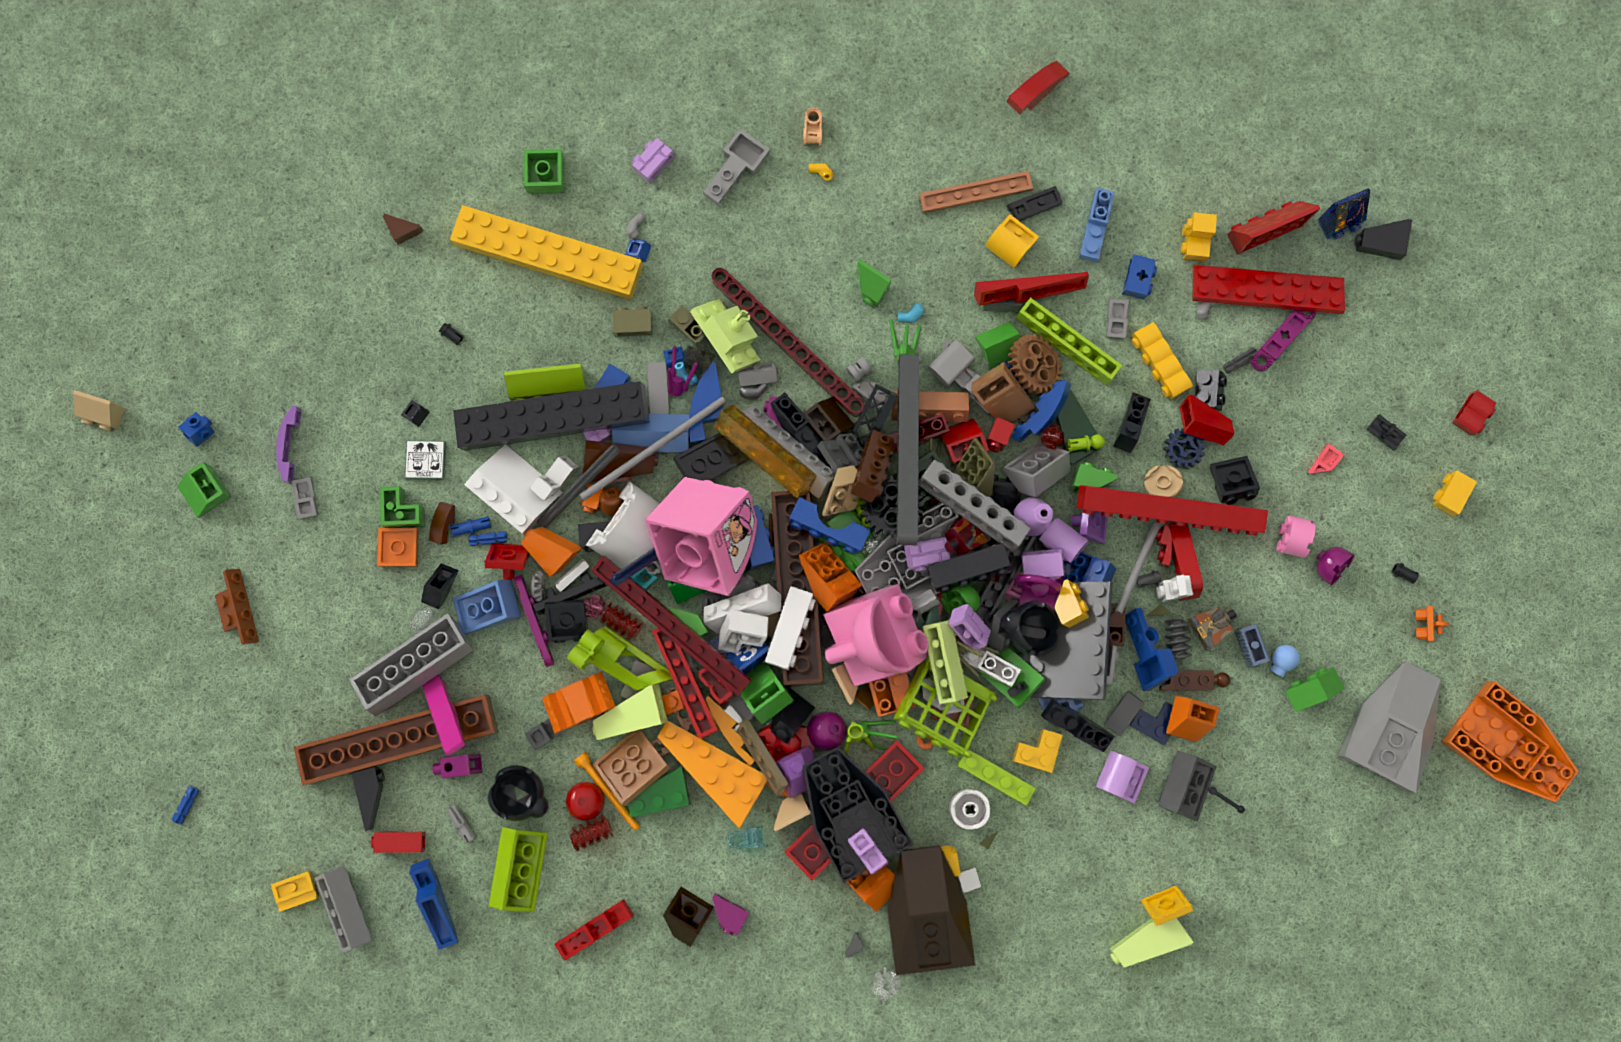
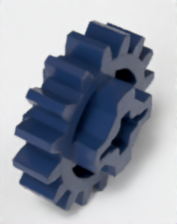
M1178 428L1175 429L1174 433L1168 435L1170 439L1164 441V443L1168 444V446L1163 448V450L1168 451L1165 458H1171L1170 464L1176 462V468L1180 467L1181 464L1183 469L1188 468V464L1192 468L1195 466V462L1200 463L1202 461L1200 457L1205 456L1202 450L1206 446L1201 444L1204 439L1184 433L1183 428L1181 432ZM1185 436L1183 440H1175L1177 437ZM1186 444V448H1187L1188 450H1187V451H1183V450H1184V447H1182V445ZM1188 455L1194 456L1190 460H1185Z

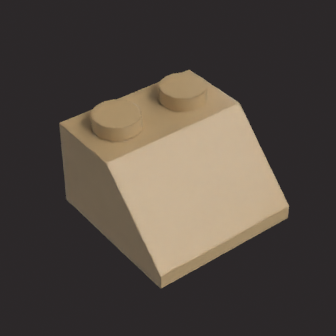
M74 390V414L81 418L82 423L92 426L94 422L99 424L101 429L110 431L113 428L118 430L125 411L124 407Z

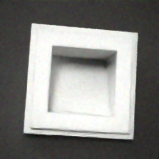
M976 868L960 872L961 876H957L963 893L981 887Z

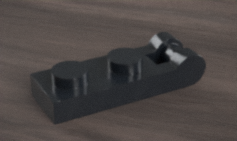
M1056 186L1012 202L1007 205V208L1014 218L1018 221H1023L1060 206L1063 201ZM1023 207L1024 212L1020 213L1018 208Z

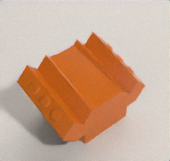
M603 672L593 674L542 698L554 734L574 728L616 707Z

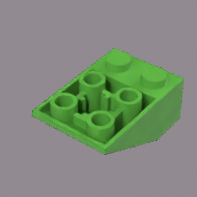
M765 660L746 674L752 681L741 696L752 714L761 724L794 701L772 667Z

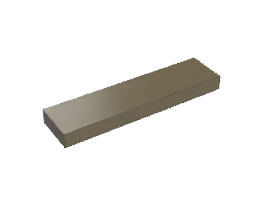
M749 719L742 721L737 732L777 795L783 793L788 782Z

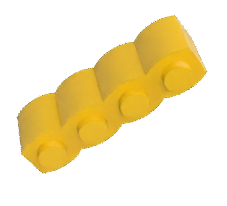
M1154 322L1133 333L1131 342L1135 349L1139 348L1141 351V358L1144 364H1149L1151 367V375L1155 381L1159 380L1162 385L1161 391L1165 397H1169L1172 400L1193 387L1191 380Z

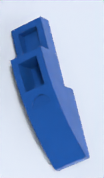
M1065 379L1057 381L1049 393L1046 392L1038 398V402L1035 405L1039 411L1033 412L1028 417L1029 420L1026 423H1022L1014 429L1015 432L1011 436L1016 442H1022L1031 433L1040 436L1048 429L1066 402L1071 387L1069 381Z

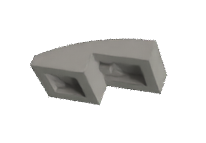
M1109 299L1107 337L1126 338L1128 300Z
M312 477L292 480L297 518L318 515Z

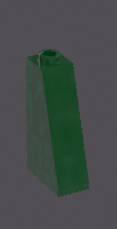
M1070 389L1066 402L1056 417L1057 427L1065 451H1069L1068 448H1070L1068 447V439L1084 438L1086 435L1091 439L1093 435L1098 434ZM1090 447L1089 451L1086 449L1069 451L1070 466L1100 449Z

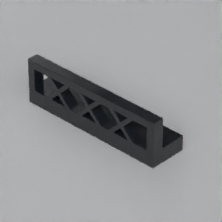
M875 384L851 431L853 435L856 433V439L863 450L873 429L880 432L897 399V393L878 384ZM877 390L887 394L885 400L876 403L874 397ZM876 407L878 413L876 418L868 420L866 416L867 410ZM867 424L868 433L859 437L857 431L859 426Z

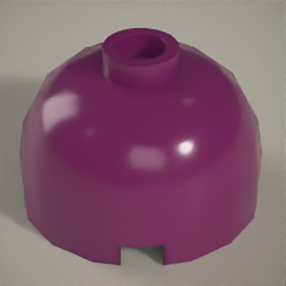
M1336 546L1329 548L1327 551L1322 550L1316 558L1319 560L1316 565L1317 573L1323 581L1333 585L1342 576L1340 574L1345 568H1349L1355 556L1343 547Z
M830 711L821 712L813 716L809 721L807 734H809L810 742L816 749L829 751L843 744L847 735V727L843 718L837 713Z

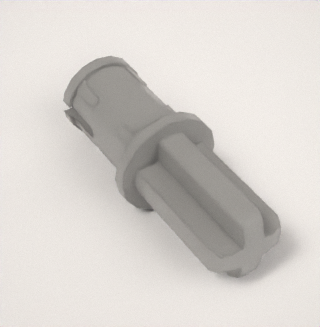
M458 806L450 807L447 812L456 826L454 828L461 834L465 844L476 838L468 824V819L465 820Z

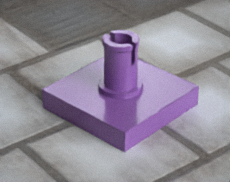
M1095 511L1094 514L1082 513V515H1072L1071 524L1074 527L1081 526L1080 535L1097 544H1105L1108 516H1102L1100 511Z

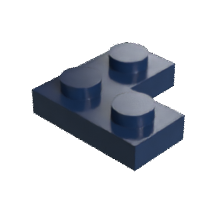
M1165 702L1156 718L1140 709L1130 726L1165 745L1170 737V734H1166L1173 705Z

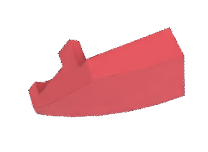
M1327 443L1308 470V473L1333 470L1345 454Z

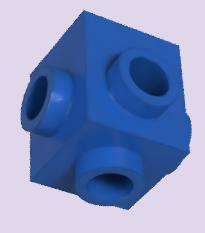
M197 412L178 426L184 437L196 447L215 433L211 427L212 422L205 415L201 417Z

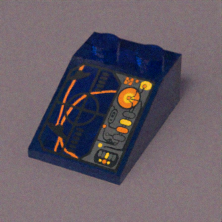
M1369 188L1334 202L1318 219L1327 240L1332 237L1334 240L1339 239L1345 235L1344 232L1350 230L1353 233L1362 228L1361 225L1367 218L1370 198Z

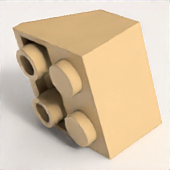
M853 465L837 469L822 512L823 516L855 510L860 497L850 493L857 473V469Z

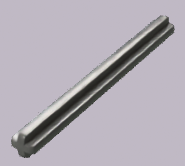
M611 445L537 521V524L540 527L546 528L620 453V449L616 445Z

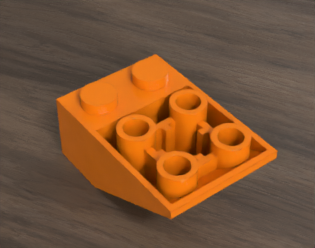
M826 542L799 555L814 597L827 612L850 600L862 586Z

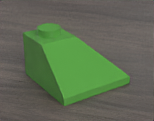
M859 259L857 262V277L861 297L868 306L872 307L874 305L878 307L890 290L891 279Z

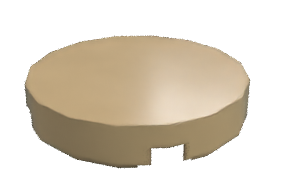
M1170 465L1155 466L1145 475V491L1147 494L1176 498L1182 491V475L1176 468Z

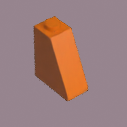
M542 526L536 529H529L524 534L525 538L521 541L524 548L549 577L560 573L582 550L579 545Z

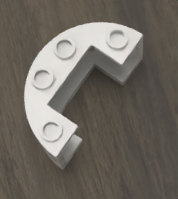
M630 481L619 495V498L624 501L604 532L596 529L586 546L601 556L605 555L620 569H623L654 548L645 519L660 504Z

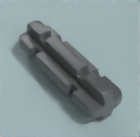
M1251 348L1223 365L1227 374L1231 373L1235 368L1237 369L1248 363L1258 351L1255 348Z

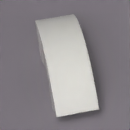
M566 455L560 456L545 475L537 477L529 489L542 500H547L565 485L578 470L579 466Z

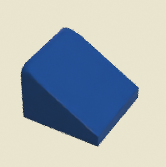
M631 238L625 255L640 259L646 263L652 245L645 240Z
M682 346L677 347L676 363L683 362L685 368H687ZM669 349L663 352L667 368L672 370L673 349Z

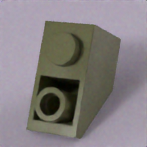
M683 305L668 320L675 329L696 345L706 336L692 314Z

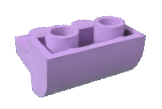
M1058 517L1039 539L1050 550L1063 549V559L1070 563L1090 543L1088 539L1080 535V533Z
M1110 751L1096 787L1135 804L1149 767L1129 757Z

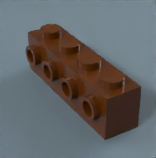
M873 429L866 441L850 492L851 494L871 503L876 496L879 497L884 488L881 484L884 483L888 474L885 471L888 470L891 463L889 458H891L895 450L892 447L893 438Z

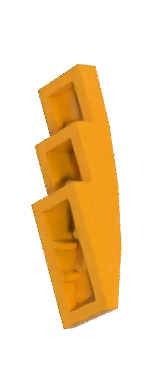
M707 696L706 701L722 734L739 756L751 766L755 760L741 748L745 743L740 735L732 729L737 722Z

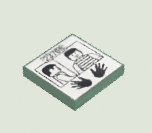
M406 440L405 479H444L446 442Z

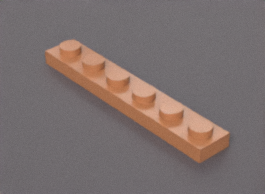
M1029 171L920 193L919 198L923 213L1032 191L1033 186Z

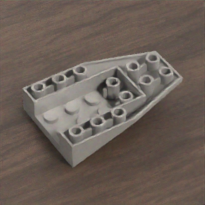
M943 502L925 510L923 516H918L920 523H918L917 542L945 537V531L959 517L957 512ZM896 533L894 538L889 534L854 570L866 594L895 584H899L902 593L913 599L929 589L935 591L928 566L931 565H927L926 570L922 571L908 568L904 545H896ZM973 549L963 555L970 554L976 551ZM956 551L949 553L950 559L960 557Z
M1404 661L1362 703L1337 756L1391 781L1390 784L1407 793H1416L1434 741L1441 679Z

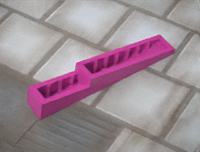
M438 674L422 685L444 752L449 756L465 746L456 708L450 700L447 684Z

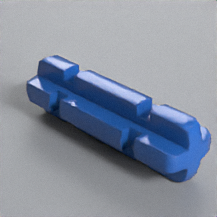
M505 531L498 532V534L492 532L483 533L480 536L477 534L469 536L470 546L507 542Z
M188 787L187 795L183 796L177 808L178 812H175L172 817L173 822L183 824L186 818L184 816L188 814L195 801L193 799L199 793L197 788Z

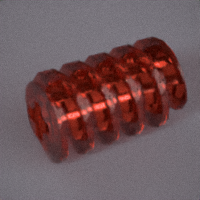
M611 602L604 610L600 623L603 624L607 621L606 627L610 628L613 626L614 632L620 630L619 635L624 636L626 634V640L628 641L632 638L634 639L642 629L644 622L638 625L637 617L631 621V613L624 616L625 609L618 612L619 605L612 608Z
M602 814L600 822L596 817L594 818L593 825L586 821V828L579 824V830L577 831L573 826L570 839L574 849L578 852L580 846L585 849L587 848V843L590 846L594 845V839L600 843L602 840L601 836L607 840L609 839V833L612 837H614L608 819Z

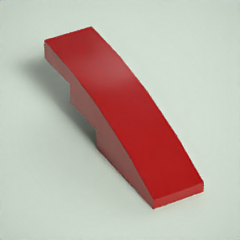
M623 899L554 945L565 961L634 917V914L625 899Z

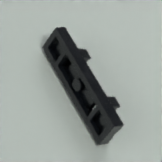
M585 572L581 574L583 584L557 595L552 587L545 589L548 599L538 602L533 606L535 611L541 615L545 613V602L576 600L608 585L598 577L591 579L590 574Z

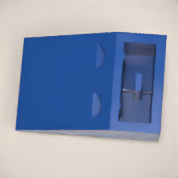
M1080 552L1078 557L1071 563L1064 561V581L1068 579L1071 582H1111L1117 568L1109 561Z

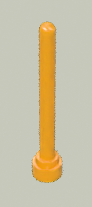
M583 752L573 762L577 767L580 766L586 770L631 828L638 830V822L634 817L630 816V812L618 801L606 782L590 764V756L587 752Z

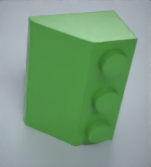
M854 510L841 512L825 524V526L832 529L845 528L852 522L863 525L862 520L858 518ZM869 532L859 554L855 553V555L845 552L844 548L839 545L835 547L828 544V546L855 576L854 570L879 545V542ZM819 537V540L822 543L827 541L826 539Z

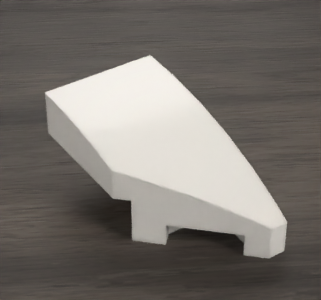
M728 704L723 710L737 722L732 728L737 732L743 720Z

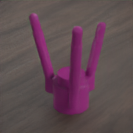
M673 346L672 370L668 368V393L672 396H681L683 391H688V385L698 363L694 364L684 383L681 377L676 376L675 364L677 353L676 346Z

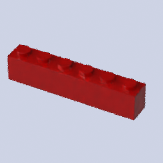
M660 629L652 630L699 739H704L719 732L684 650Z

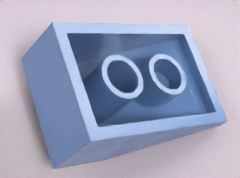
M497 580L453 598L459 624L465 635L521 617L511 580Z

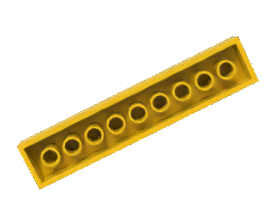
M464 205L460 209L450 241L456 247L628 300H632L643 268L640 259Z

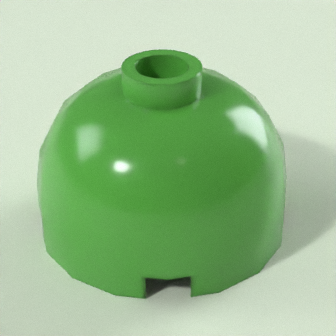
M971 585L963 588L957 586L951 588L950 592L941 594L943 595L941 603L950 616L953 609L969 604L975 613L979 610L980 597L976 589Z

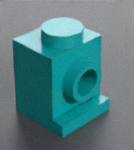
M645 568L631 577L646 591L659 580L656 576L657 574H648ZM644 575L649 576V580L647 582L642 581V577Z

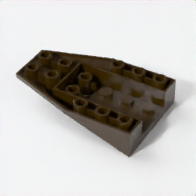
M941 846L901 851L887 909L896 976L976 966L967 901Z

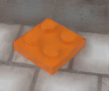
M378 528L377 566L417 567L418 528Z

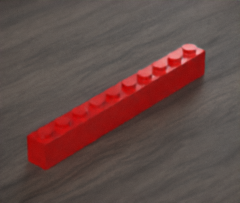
M1079 485L1076 508L1083 509L1082 513L1094 514L1095 511H1100L1102 516L1113 517V513L1120 514L1119 518L1124 519L1138 516L1137 520L1149 522L1150 518L1156 519V523L1167 524L1168 521H1174V525L1186 526V523H1191L1193 528L1204 529V525L1210 526V530L1222 531V528H1228V532L1238 534L1240 530H1244L1246 535L1257 536L1258 532L1265 533L1268 510L1085 485Z

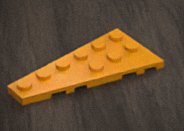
M669 721L665 723L657 736L658 740L740 830L768 782L764 774Z

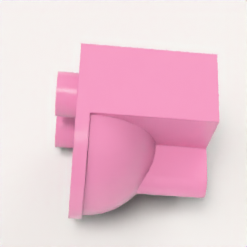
M899 584L850 599L823 614L836 643L826 650V660L830 664L844 661L854 686L908 672L929 656L927 652V637L922 631L918 630L912 617V602L906 594L902 593Z

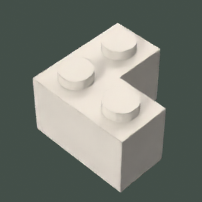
M729 610L720 629L718 650L738 653L742 643L762 647L767 638L768 617L745 613L740 610Z

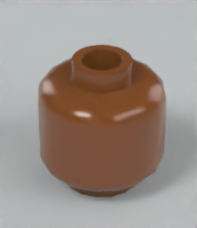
M607 488L600 493V509L604 514L614 516L624 501L619 498L622 492L620 489Z

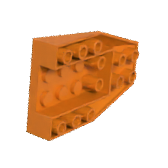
M1496 681L1485 683L1441 741L1446 747L1494 780L1555 803L1579 772L1543 718Z

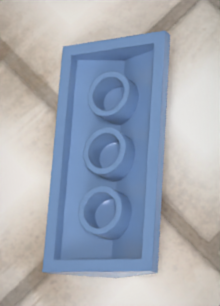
M649 414L650 423L612 428V443L649 447L689 420V415ZM689 429L656 452L682 453L688 450Z

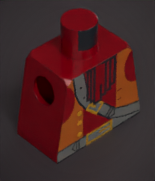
M961 515L945 531V537L948 540L945 543V549L949 553L956 551L960 556L992 540L988 534Z

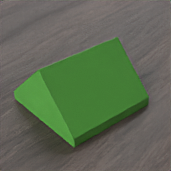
M1010 322L975 336L990 370L997 367L999 363L1012 360L1008 356V354L1012 353L1010 348L1014 346L1013 343L1021 338L1019 332Z

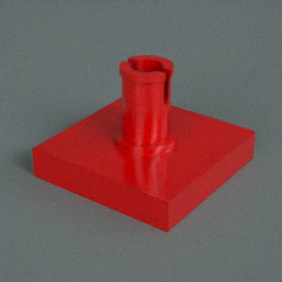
M492 544L484 561L485 568L503 569V579L512 580L515 577L514 570H524L530 553L523 545Z

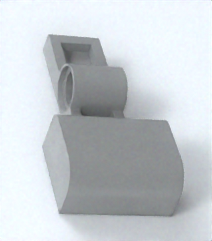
M741 129L737 131L723 150L728 160L703 192L706 197L718 205L727 193L733 190V185L739 182L740 176L745 170L754 176L770 154L769 148Z
M954 340L927 369L946 388L954 382L963 392H968L969 397L988 415L989 412L972 392V382L980 377L968 368L975 361V357L962 344Z

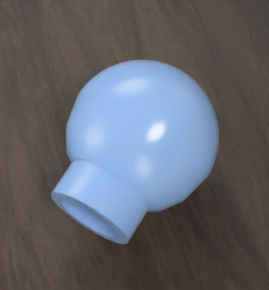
M1291 645L1277 647L1272 655L1273 665L1270 670L1284 677L1287 671L1294 670L1300 662L1299 652Z

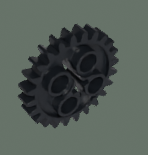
M890 475V479H885L884 483L881 484L884 486L879 497L876 496L872 503L861 498V502L865 504L860 505V509L865 510L861 513V516L867 517L864 520L865 524L871 523L869 526L870 530L876 528L877 535L882 531L884 537L890 533L891 537L894 538L896 522L889 523L887 519L892 516L897 518V494L891 497L887 493L890 490L897 492V480H894L893 475ZM918 496V516H923V511L920 510L924 508V503H920L923 500V496ZM875 504L883 505V508L880 510H875L873 507ZM888 505H891V506L895 505L896 508H893V507L889 508Z

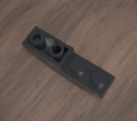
M784 392L770 403L779 423L795 440L823 462L825 458L817 447L822 440L808 425L810 422L808 418Z
M1054 700L1049 702L1041 714L1045 720L1072 733L1079 740L1102 752L1107 749L1115 737L1086 716Z

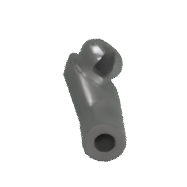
M758 384L755 388L743 386L740 388L739 393L744 399L756 400L768 389V386L766 384Z

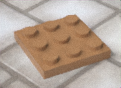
M641 729L630 732L593 763L595 769L624 807L670 769Z

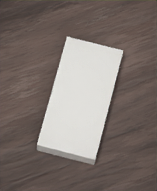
M581 559L555 582L556 588L561 592L589 567V564L584 559Z

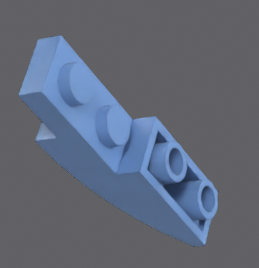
M1096 188L1081 244L1080 259L1098 262L1115 192Z

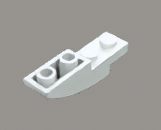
M1179 575L1170 580L1160 582L1159 586L1156 587L1158 599L1161 598L1162 602H1168L1193 595L1190 576Z
M977 649L978 652L983 654V657H979L969 651H966L964 655L960 653L975 670L1009 687L1013 686L1021 672V669L989 651Z

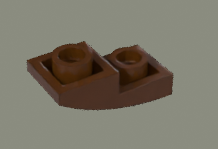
M439 502L431 522L429 541L447 544L448 525L454 524L455 505Z

